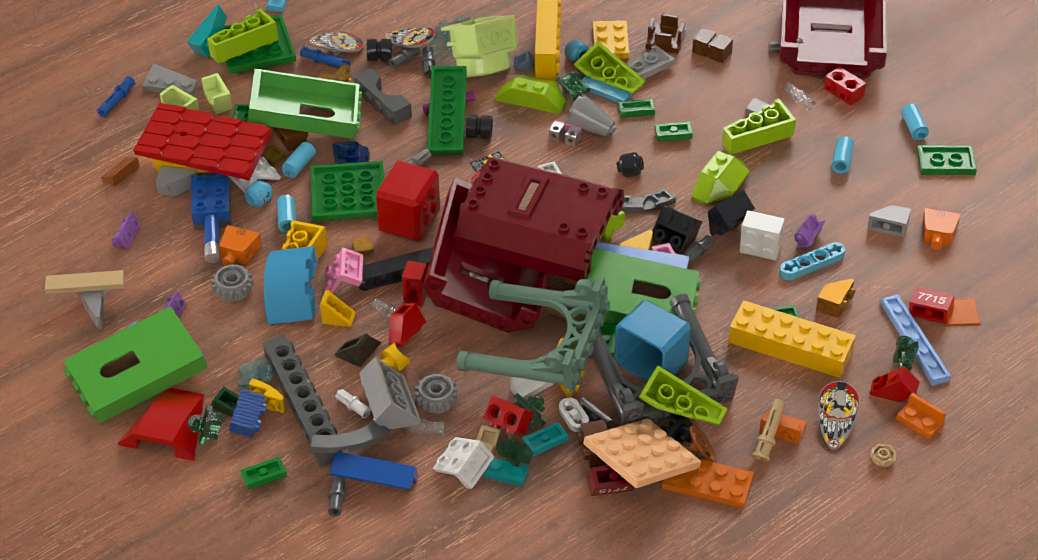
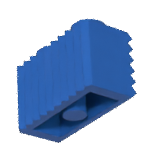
M242 389L229 431L252 438L254 431H259L262 420L258 419L259 415H264L267 403H264L265 396Z

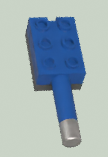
M213 174V177H206V175L191 176V214L194 230L204 229L205 261L215 263L219 260V228H225L227 225L231 226V188L229 176L222 174Z

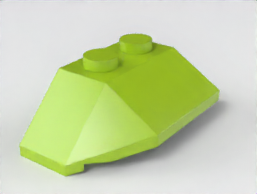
M523 74L501 86L494 98L495 101L560 115L566 105V100L555 81Z
M717 151L701 171L691 199L709 205L713 201L733 196L748 177L750 171L741 159Z

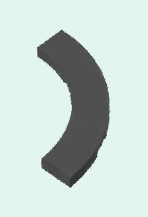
M665 188L639 198L624 196V204L620 211L624 213L651 212L662 209L663 205L670 206L676 203V198Z
M373 420L365 427L344 434H313L310 452L324 454L337 453V450L349 449V451L359 450L381 441L388 436L392 429L384 425L379 426Z

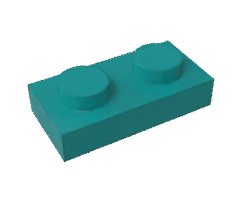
M556 422L523 437L522 443L534 457L568 441V434Z
M493 458L484 471L483 477L523 487L529 473V466Z

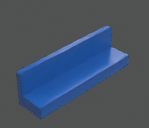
M342 452L335 454L330 469V475L404 490H410L412 483L416 484L418 480L417 468L415 466Z

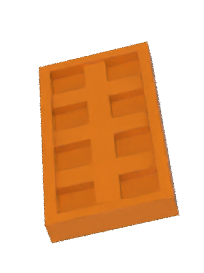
M699 459L701 461L700 468L663 480L662 489L744 509L754 478V472Z

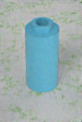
M913 103L904 106L901 114L912 138L915 140L926 138L929 134V129L918 106Z
M842 136L836 141L832 161V169L836 173L844 174L850 169L854 141L850 137Z
M302 142L283 163L282 171L285 176L295 178L316 155V149L312 144Z
M282 195L276 201L278 228L282 233L287 234L291 229L290 224L292 220L297 221L295 199L290 195Z

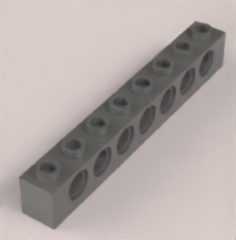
M283 335L263 342L264 355L309 446L311 447L313 434L337 435L334 423L330 424L329 422L330 416L328 411L322 408L323 403L320 396L315 394L316 390L313 382L308 381L307 370L305 368L302 369L301 359L299 355H295L292 341L288 342L286 336ZM336 453L313 454L321 467L332 463Z

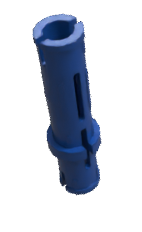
M305 46L300 50L301 57L309 58L313 62L324 63L348 71V68H350V60Z
M127 76L97 109V113L102 117H106L119 101L128 95L129 90L136 84L135 80Z

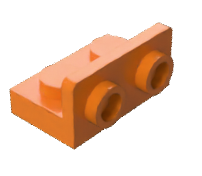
M912 393L909 396L908 403L896 415V420L931 440L944 426L946 412Z
M767 410L765 417L762 416L759 430L761 433H763L770 410ZM782 414L775 437L799 444L807 422Z

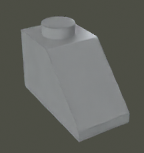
M161 166L155 180L157 193L177 196L190 190L191 176H198L197 170Z
M891 205L872 212L869 215L867 229L904 237L911 209Z

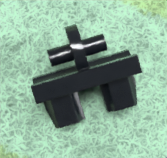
M673 414L669 420L672 427H661L667 433V436L672 437L677 442H692L690 434L692 423L688 417Z

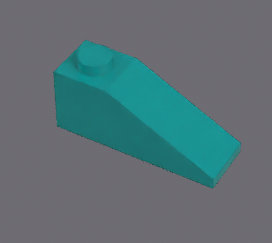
M220 5L215 6L186 41L194 53L209 57L210 51L207 38L223 30L227 19Z

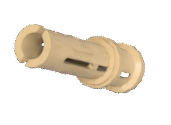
M780 399L773 400L774 402L763 433L758 436L756 450L752 452V457L760 461H770L769 454L772 446L776 444L774 437L787 404Z

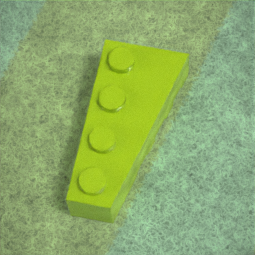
M261 8L256 10L255 15L249 14L244 17L245 20L241 23H233L229 30L223 29L207 38L210 56L217 63L226 62L228 59L241 56L243 53L256 50L261 46L279 40L276 22Z
M777 99L774 101V104L770 106L767 104L762 107L761 111L749 114L748 118L744 120L739 119L723 128L722 145L730 155L792 137L795 134L796 119L782 101Z

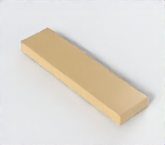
M124 270L46 276L45 293L57 294L124 289Z

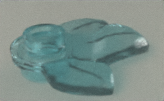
M257 358L254 363L246 362L240 365L238 371L243 377L237 383L238 386H249L252 378L264 383L270 381L273 376V370L268 365L267 359Z

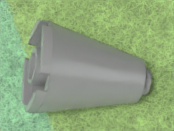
M584 94L577 97L569 110L571 112L570 118L566 117L565 123L580 127L582 131L603 137L612 136L616 130V126H614L615 121Z

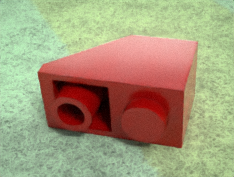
M402 303L391 315L389 345L393 343L400 347L406 345L409 339L418 333L426 323L416 303Z
M902 367L875 377L869 393L875 397L902 402L909 399L912 393L917 394L920 381L906 367Z

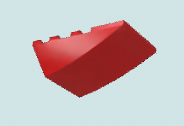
M171 387L163 391L119 440L118 445L138 449L143 440L173 446L175 457L195 461V450L198 444L197 438L198 431H200V419L202 417L205 394Z

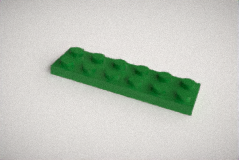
M432 66L427 146L431 155L464 154L467 66Z

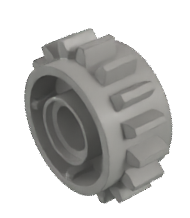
M239 265L222 267L213 275L211 280L213 293H216V296L224 301H239L247 297L249 292H252V287L254 286L252 273H249L248 269Z
M443 374L425 376V378L419 380V386H415L414 392L417 405L422 406V410L430 413L449 411L451 407L455 406V401H458L459 395L456 382H452L451 377Z

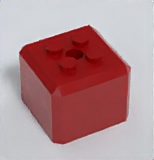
M397 160L377 191L376 203L379 231L415 241L422 239L440 210L439 175L436 170Z

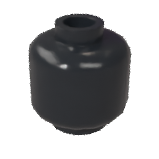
M636 152L622 154L619 161L616 162L618 172H621L624 177L640 175L641 171L644 170L643 158Z

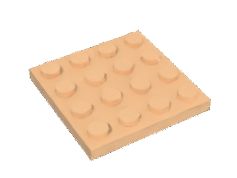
M648 418L584 438L583 444L635 488L698 469L701 461L693 453L689 452L672 437L667 436L665 431Z

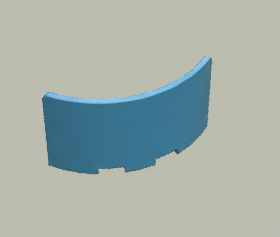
M315 246L277 250L269 253L264 272V301L268 324L312 320L317 314L314 287H311V279H315V271L318 265Z

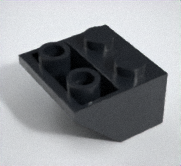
M744 190L717 204L708 211L711 236L717 233L721 236L732 227L743 223L747 211L755 210Z
M663 205L652 230V241L659 245L670 243L673 251L683 254L696 239L703 221Z

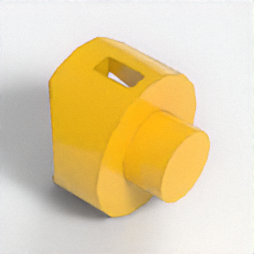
M395 343L381 352V361L398 372L410 364V359L396 348Z

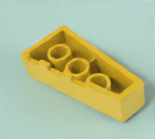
M292 220L290 224L291 229L287 233V241L283 244L282 250L315 246L318 260L329 244L325 226Z

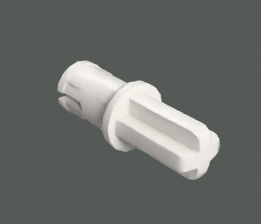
M343 389L337 391L335 398L347 406L349 411L353 410L363 419L371 414L372 410L370 407L361 402L359 397L352 396Z

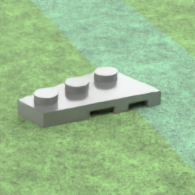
M653 45L649 53L645 52L640 60H635L628 67L642 79H645L676 65V60L657 45Z
M153 63L142 86L143 91L161 93L169 86L174 85L194 96L198 82L195 79Z

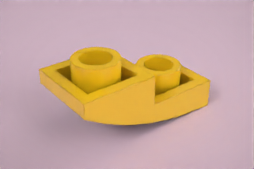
M252 378L249 383L250 391L265 396L264 401L267 403V409L284 413L286 411L284 397L270 385Z

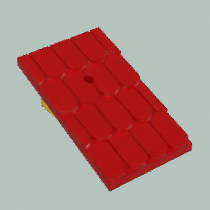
M159 103L133 151L135 155L151 158L158 173L161 166L193 169L197 170V173L213 172L249 181L273 132L266 125L243 122L241 119L211 115L209 112L191 110L184 106Z

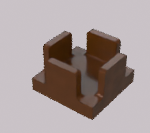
M663 13L660 24L655 23V18H651L648 26L646 49H651L653 45H657L665 52L679 54L686 34L685 23L681 22L679 27L678 16Z

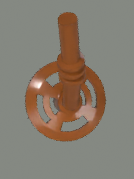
M696 425L690 426L693 442L690 446L683 447L693 454L700 453L711 462L715 461V452L707 437Z

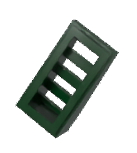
M223 386L212 400L211 407L233 417L239 395Z

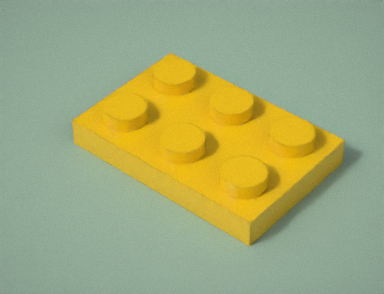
M593 21L594 44L599 41L619 59L629 58L627 21Z

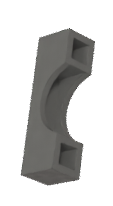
M372 68L354 76V83L359 84V91H362L364 99L371 103L376 111L383 114L385 119L389 120L393 125H397L412 117L411 103L401 94L386 95L380 92L382 90L381 76Z

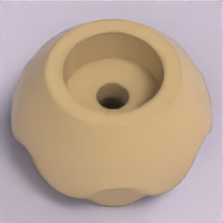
M877 444L871 449L870 457L875 465L889 467L896 460V451L890 445Z

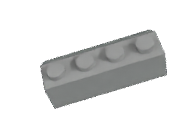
M374 357L359 373L374 421L379 426L384 425L389 429L419 425L421 420L405 376Z

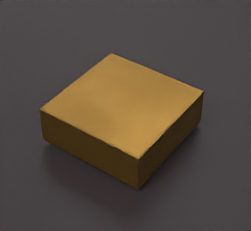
M272 145L262 153L261 157H264L274 167L286 158V152Z
M370 236L352 239V246L355 252L363 255L374 253Z

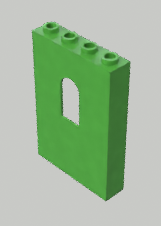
M254 69L247 122L354 139L355 132H359L362 91H359V84ZM300 105L329 109L335 115L325 118L299 114Z
M595 249L593 253L592 271L587 279L595 283L596 279L599 280L600 277H604L605 286L608 287L607 299L610 300V308L604 315V323L619 324L644 300L650 301L675 315L670 301L680 294L688 295L691 301L690 306L695 314L696 308L692 306L697 305L699 294L695 292L700 290L702 281L698 279L699 271ZM634 280L666 287L671 292V296L667 299H657L631 293ZM580 314L577 317L586 318V315Z
M171 306L63 360L66 368L63 370L69 380L73 379L71 384L76 393L81 392L79 397L83 405L88 404V413L91 418L96 417L99 424L208 368L204 355ZM134 351L141 362L110 378H105L100 374L101 369L105 365Z

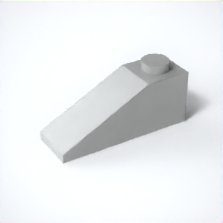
M106 290L76 292L77 296L81 297L84 308L98 330H103Z

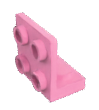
M342 247L340 252L334 255L332 264L328 265L325 270L324 276L326 281L323 289L325 291L328 289L333 293L341 281L359 287L362 283L363 254Z

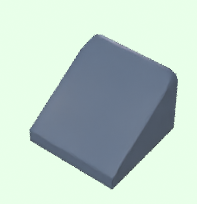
M530 51L514 57V69L534 70L535 57Z

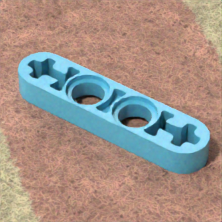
M835 242L788 260L780 266V277L784 280H793L838 262L844 258L845 247L843 244ZM817 256H822V257H824L825 259H824V260H818L816 257H817ZM800 263H808L809 266H801Z

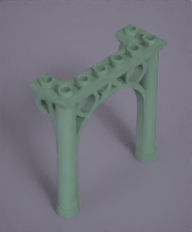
M600 277L599 280L596 279L595 283L581 279L577 282L575 290L565 292L506 284L499 280H492L489 288L490 299L553 308L559 311L568 323L566 335L555 350L533 360H517L461 350L457 357V370L465 372L472 370L565 385L566 389L573 393L576 385L580 383L582 370L586 369L587 357L592 354L593 342L598 339L599 327L604 324V315L610 308V300L607 299L608 287L605 286L604 277ZM577 315H586L583 321L573 320ZM584 329L582 334H579L577 332V330Z

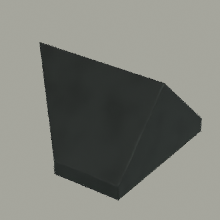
M365 333L346 341L334 355L337 358L361 367L381 342Z

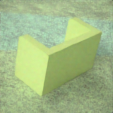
M216 73L203 77L204 95L214 112L219 114L232 110L230 92L219 74Z
M174 85L169 86L160 93L161 103L184 106L187 109L199 111L197 98Z

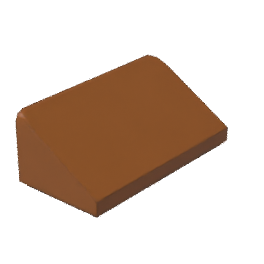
M126 157L104 174L101 179L112 186H116L140 167L138 158Z

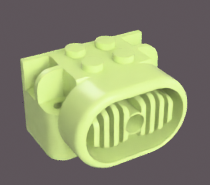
M514 15L481 17L441 27V31L450 30L451 41L447 42V46H452L453 57L456 58L457 66H467V77L489 75L511 67L509 52L515 50L518 45Z

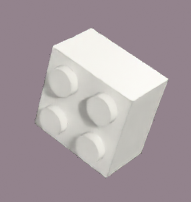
M747 211L741 229L740 253L776 261L782 246L784 218Z

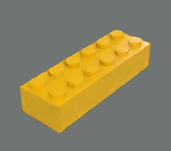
M537 0L535 77L556 81V74H560L561 0Z
M743 300L730 325L728 343L841 378L854 351L856 335Z

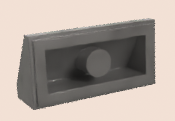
M584 397L580 398V405L591 421L604 419L608 430L619 426Z

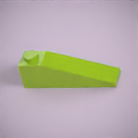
M599 41L574 63V66L585 76L634 94L646 83L644 79Z
M657 366L650 375L639 396L640 399L657 409L717 426L727 411L726 407L660 366Z

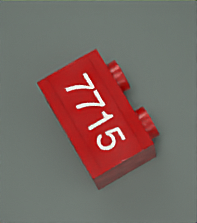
M917 286L909 301V312L912 317L943 324L948 323L954 310L953 294Z

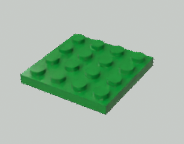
M282 15L271 17L276 22L279 40L261 46L256 50L243 53L241 56L228 59L226 65L229 74L297 61ZM226 25L223 29L229 30L231 25Z
M383 161L311 166L312 221L378 217L376 195L384 181Z

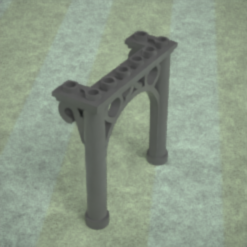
M680 294L675 296L670 301V305L677 317L690 324L689 345L695 357V367L691 374L683 381L689 385L693 381L704 383L706 389L700 390V392L718 403L731 401L738 383V375H734V373L729 374L723 360H716L690 306L691 301L688 295ZM599 328L598 339L593 342L592 356L621 419L620 426L647 418L653 421V423L663 419L669 420L674 413L657 409L652 405L644 407L643 402L637 401L643 388L630 383L620 374ZM700 364L702 365L706 376L698 374Z

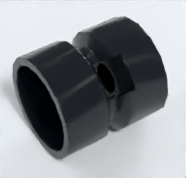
M367 39V61H377L379 58L382 61H389L392 58V40L381 39V41H378L377 39Z
M467 115L466 138H476L478 135L484 139L492 138V116L482 115L481 118H478L477 115Z

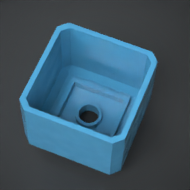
M641 301L616 326L615 361L620 367L645 381L649 379L657 366L675 376L688 363L690 324L650 301Z

